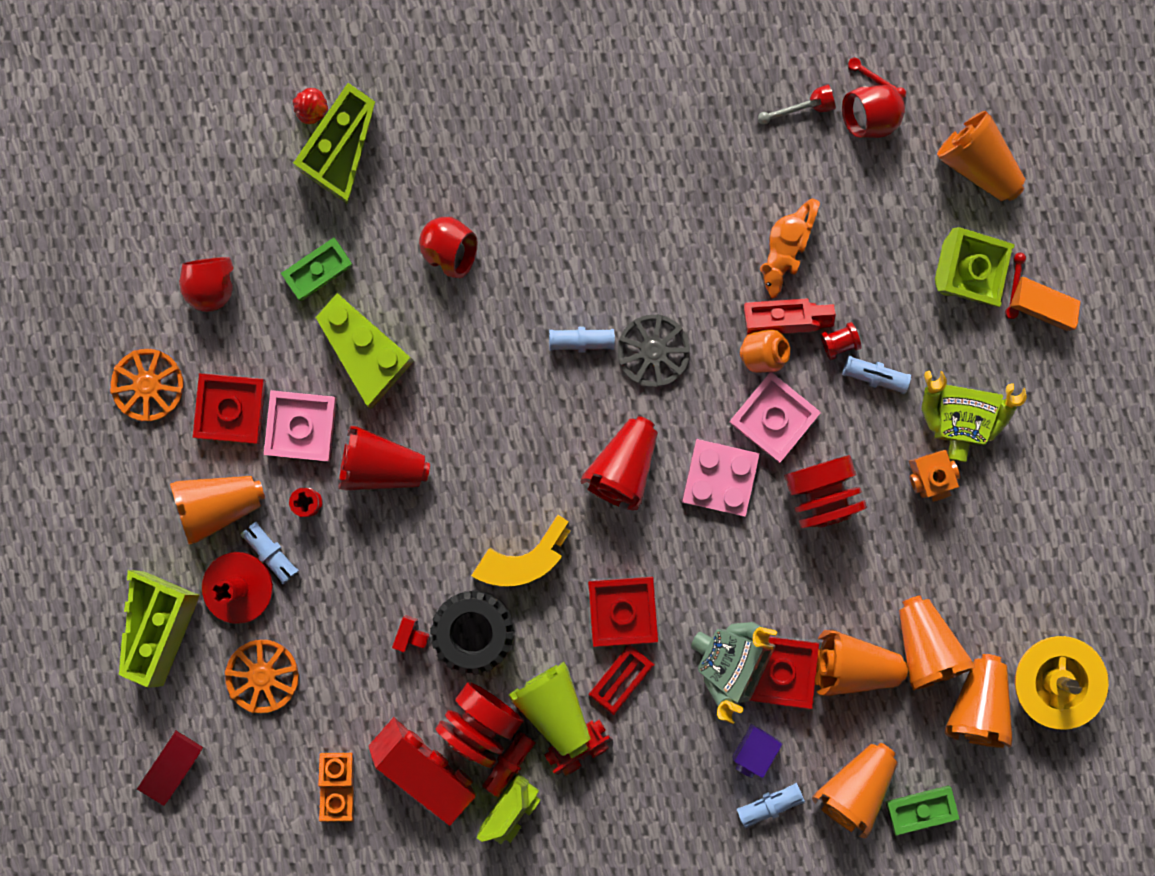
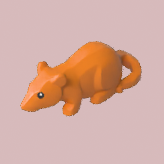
M809 199L796 213L780 218L775 222L770 231V253L767 263L762 264L760 271L763 273L764 285L772 299L781 292L785 272L789 269L790 273L795 275L798 271L800 260L795 258L797 252L802 253L805 250L820 205V201L816 199ZM809 212L807 222H805L806 215Z

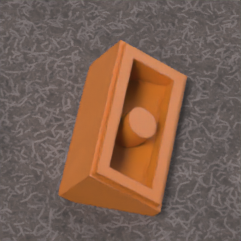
M1021 277L1010 307L1063 330L1071 331L1075 330L1078 324L1080 301L1026 277Z

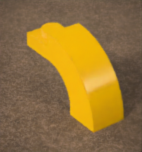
M557 515L540 543L525 555L506 556L489 548L471 576L496 586H517L540 578L550 571L562 557L552 547L554 544L561 547L571 531L566 528L569 521Z

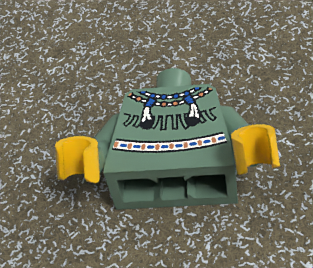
M754 622L731 624L727 629H717L712 638L702 632H698L694 637L691 648L704 655L698 671L704 675V683L718 706L717 716L720 720L734 724L735 722L732 719L733 712L735 711L740 714L743 712V707L735 704V702L750 701L776 647L769 643L770 635L777 636L776 630L764 628Z

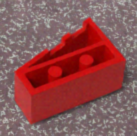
M395 717L390 720L368 746L377 770L449 826L476 797L471 787L473 781L466 773L460 769L454 771L448 765V760L436 750L432 751L417 734L408 730Z

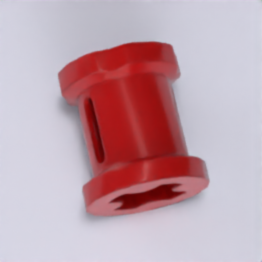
M852 322L847 323L846 328L830 334L826 332L820 334L824 350L830 361L836 359L837 354L853 348L856 351L862 349L860 337Z
M298 488L289 498L291 511L300 517L316 515L323 505L321 494L312 488ZM303 494L313 499V503L308 505V511L305 507L299 506V501L304 500Z

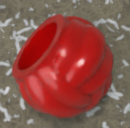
M316 88L303 90L292 101L295 114L305 124L318 122L328 112L327 100L323 93Z

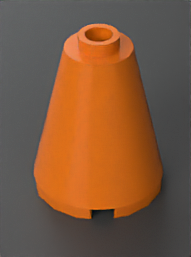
M982 111L964 123L966 127L958 134L954 131L939 148L937 155L943 163L998 200L1004 201L1008 199L1012 201L1024 191L1025 188L1022 185L1026 179L992 116L986 111Z
M252 476L183 480L170 483L189 545L196 544L261 507L259 500L265 499L260 480L254 482Z
M921 595L902 602L904 608L899 610L909 680L913 691L932 686L934 683L952 679L975 668L972 659L930 599L923 600Z
M824 630L818 637L819 640H823L821 649L818 651L815 685H820L821 690L817 691L819 695L833 696L898 687L907 677V663L903 660L902 655L835 630Z
M982 654L981 659H974L973 665L975 668L969 671L946 724L945 734L959 740V734L965 735L964 738L970 740L968 743L994 748H1004V745L1009 748L1012 747L1007 665L1001 662V657Z
M879 743L878 746L870 744L815 792L812 797L813 802L816 804L820 799L825 804L821 810L850 832L856 827L862 831L859 837L867 838L872 831L898 762L894 759L896 753L883 743Z

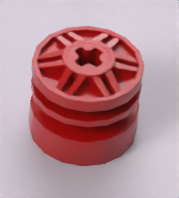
M850 455L784 475L790 495L806 494L807 501L794 508L796 513L811 510V516L798 520L801 528H822L848 520L859 511L867 508L865 500L854 503L849 502L848 497L862 493L860 487L845 489L843 483L857 475Z
M468 681L455 699L458 705L465 711L463 715L448 710L445 716L453 725L440 721L435 730L457 753L470 761H475L491 768L496 762V758L488 750L497 754H501L504 750L499 741L494 738L496 734L512 739L524 720L517 712L493 694Z

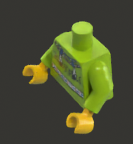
M926 371L924 379L927 387L924 390L921 410L929 429L935 432V438L950 441L949 459L967 462L969 445L983 446L987 442L993 441L1008 425L1017 406L1025 403L1027 399L1026 389L1023 388L1020 395L1013 396L1011 394L1014 390V384H1008L1005 390L1006 399H1003L1002 394L947 385V379L943 371H940V378L938 380L932 381L931 372Z

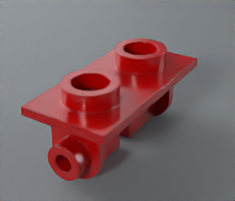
M600 719L596 722L591 720L586 724L591 739L586 742L588 749L581 754L571 758L569 753L562 756L553 746L548 748L549 752L544 754L551 766L555 763L558 765L556 769L552 770L554 774L559 775L563 772L565 776H568L582 766L579 761L591 755L594 759L609 749L607 743L613 739L609 735L603 737L602 733L606 731V728Z

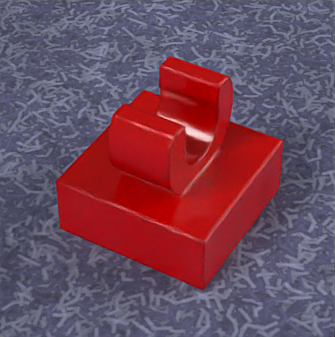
M405 615L400 623L392 648L405 652L410 643L424 648L430 634L416 630L415 627L418 619Z

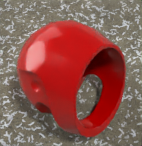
M889 85L856 88L848 92L842 101V115L848 131L858 138H882L890 135L901 125L905 114L902 96L895 88ZM856 96L860 99L865 109V130L859 126L854 116L853 104Z
M438 217L431 220L424 226L419 237V249L422 256L431 266L436 267L440 265L448 277L460 279L466 276L477 254L478 241L476 234L461 221L453 217ZM462 243L465 248L464 256L460 265L455 269L456 254Z
M215 257L182 264L179 280L180 293L189 306L201 312H212L221 309L229 301L233 291L230 272L234 269L231 258Z

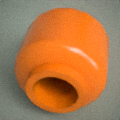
M763 330L753 332L745 337L740 348V357L751 372H777L789 360L790 345L788 340L779 331Z

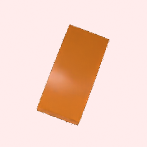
M320 753L318 784L320 787L319 821L321 823L354 822L353 753Z

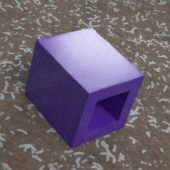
M751 724L732 756L734 762L738 763L735 769L750 778H753L755 774L764 778L783 745L782 742Z

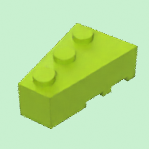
M347 83L293 162L296 170L346 204H348L374 112L375 101L350 83Z
M338 293L315 317L365 404L371 409L414 362L408 354Z
M128 570L129 593L128 601H125L124 612H127L125 633H122L119 675L147 688L161 687L165 684L200 595L147 572Z

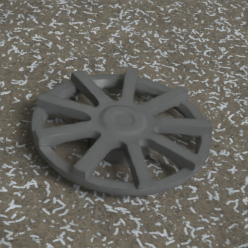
M646 315L633 320L624 329L618 342V359L623 371L633 381L644 386L659 387L673 382L683 373L689 361L690 345L686 333L678 323L663 315ZM656 321L652 337L648 336L641 323ZM661 322L674 328L663 339L659 337ZM634 327H637L644 339L642 343L626 338ZM679 334L684 347H667V343ZM624 343L639 348L640 352L624 358ZM684 353L680 367L667 358V354ZM643 359L644 363L637 375L633 374L626 364ZM661 362H664L675 372L662 380L659 366ZM650 364L654 366L656 381L641 379Z

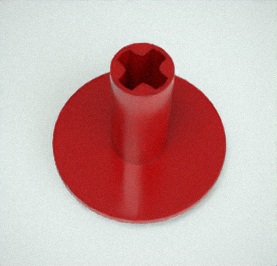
M231 552L218 557L209 565L203 576L202 595L205 604L217 618L225 622L240 624L254 620L265 611L272 597L273 584L267 567L258 558L248 553Z

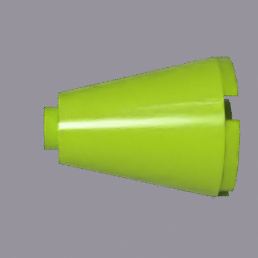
M565 662L551 667L526 682L525 687L520 690L517 688L508 694L511 702L562 756L569 753L570 757L573 758L588 749L586 742L591 738L569 669Z

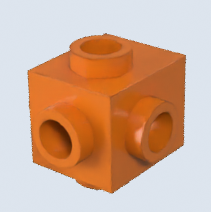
M946 450L937 451L909 461L913 474L909 475L914 492H920L921 498L931 497L933 502L952 496L950 490L959 487L957 482L960 479L959 469L954 460L950 461ZM934 473L937 475L936 481L933 479Z

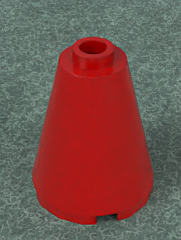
M640 416L637 419H629L583 473L580 483L583 485L588 482V491L619 507L622 501L630 504L627 510H638L642 504L658 432L654 429V423Z
M358 426L349 427L347 436H350L349 445L345 444L339 474L341 482L338 485V489L348 491L419 487L421 481L427 482L430 463L425 462V455Z

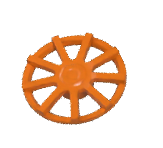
M155 349L134 350L115 365L111 378L110 393L118 408L127 416L141 421L158 420L168 415L178 405L183 393V376L179 366L169 355ZM142 355H154L148 371L144 370L140 359ZM163 358L172 367L157 375L155 374V369L159 359ZM132 359H134L137 366L138 375L123 368ZM174 372L176 373L178 387L161 384L163 378ZM121 373L132 379L133 384L117 387L119 374ZM133 390L135 394L124 405L118 393ZM160 390L177 393L170 406L160 397ZM139 398H143V415L136 414L130 410ZM150 398H154L164 411L150 415Z
M263 639L254 640L239 647L229 659L225 670V681L229 696L239 706L252 713H268L284 706L294 695L299 679L296 661L288 649L277 642ZM263 645L278 649L268 663L264 662ZM253 646H257L256 664L243 653ZM283 653L288 658L291 666L275 670L273 665ZM238 657L249 667L248 672L232 670ZM293 672L291 687L276 680L277 675ZM232 676L247 678L248 682L235 691ZM271 686L287 692V695L278 703L271 692ZM253 687L252 700L248 704L239 695ZM262 690L265 691L271 706H256Z

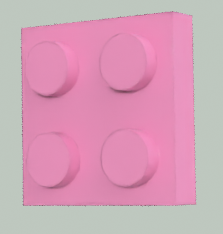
M769 372L729 423L780 463L821 412L775 374Z
M271 390L264 455L330 462L337 398Z
M696 439L682 502L746 517L760 453Z

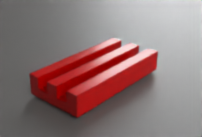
M628 644L588 695L611 714L615 715L655 664L631 644ZM631 653L634 656L633 660L605 695L601 697L598 694ZM641 661L645 666L616 702L611 705L608 700Z

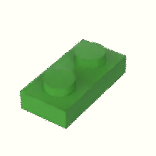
M334 237L283 271L281 275L298 300L302 301L354 265Z
M949 785L885 801L895 835L960 820L952 788Z

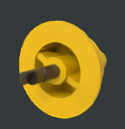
M1055 636L1037 642L1022 656L1015 674L1016 694L1022 708L1036 722L1053 729H1073L1086 724L1101 710L1108 693V674L1101 657L1088 644L1072 637Z

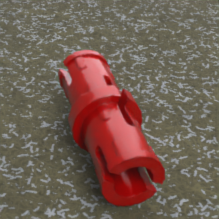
M519 731L505 753L498 756V763L482 784V787L499 798L513 775L520 772V765L536 742Z

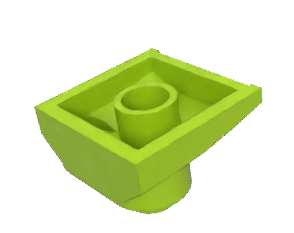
M961 227L952 228L942 245L935 275L936 288L945 296H957L982 304L1001 307L1002 302L1000 301L1012 249H1014L1015 244Z
M518 773L480 826L477 839L481 842L494 839L499 844H502L505 840L511 843L521 829L518 821L524 813L530 816L541 799L536 797L539 790Z

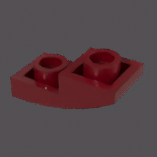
M175 730L140 782L137 790L165 806L203 747Z

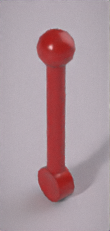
M853 57L849 60L848 68L851 71L858 70L880 85L892 86L902 96V99L906 97V90L904 88H897L861 65V61L858 58Z
M1021 252L1016 253L1013 258L1016 266L1010 304L1020 281L1022 264L1026 262V256ZM1010 305L1005 310V315L1009 319H1015L1019 314V310L1010 307Z

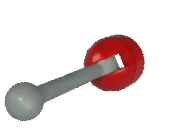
M829 84L821 86L813 91L809 101L772 113L761 112L758 115V122L766 125L771 119L809 107L821 113L835 110L836 105Z

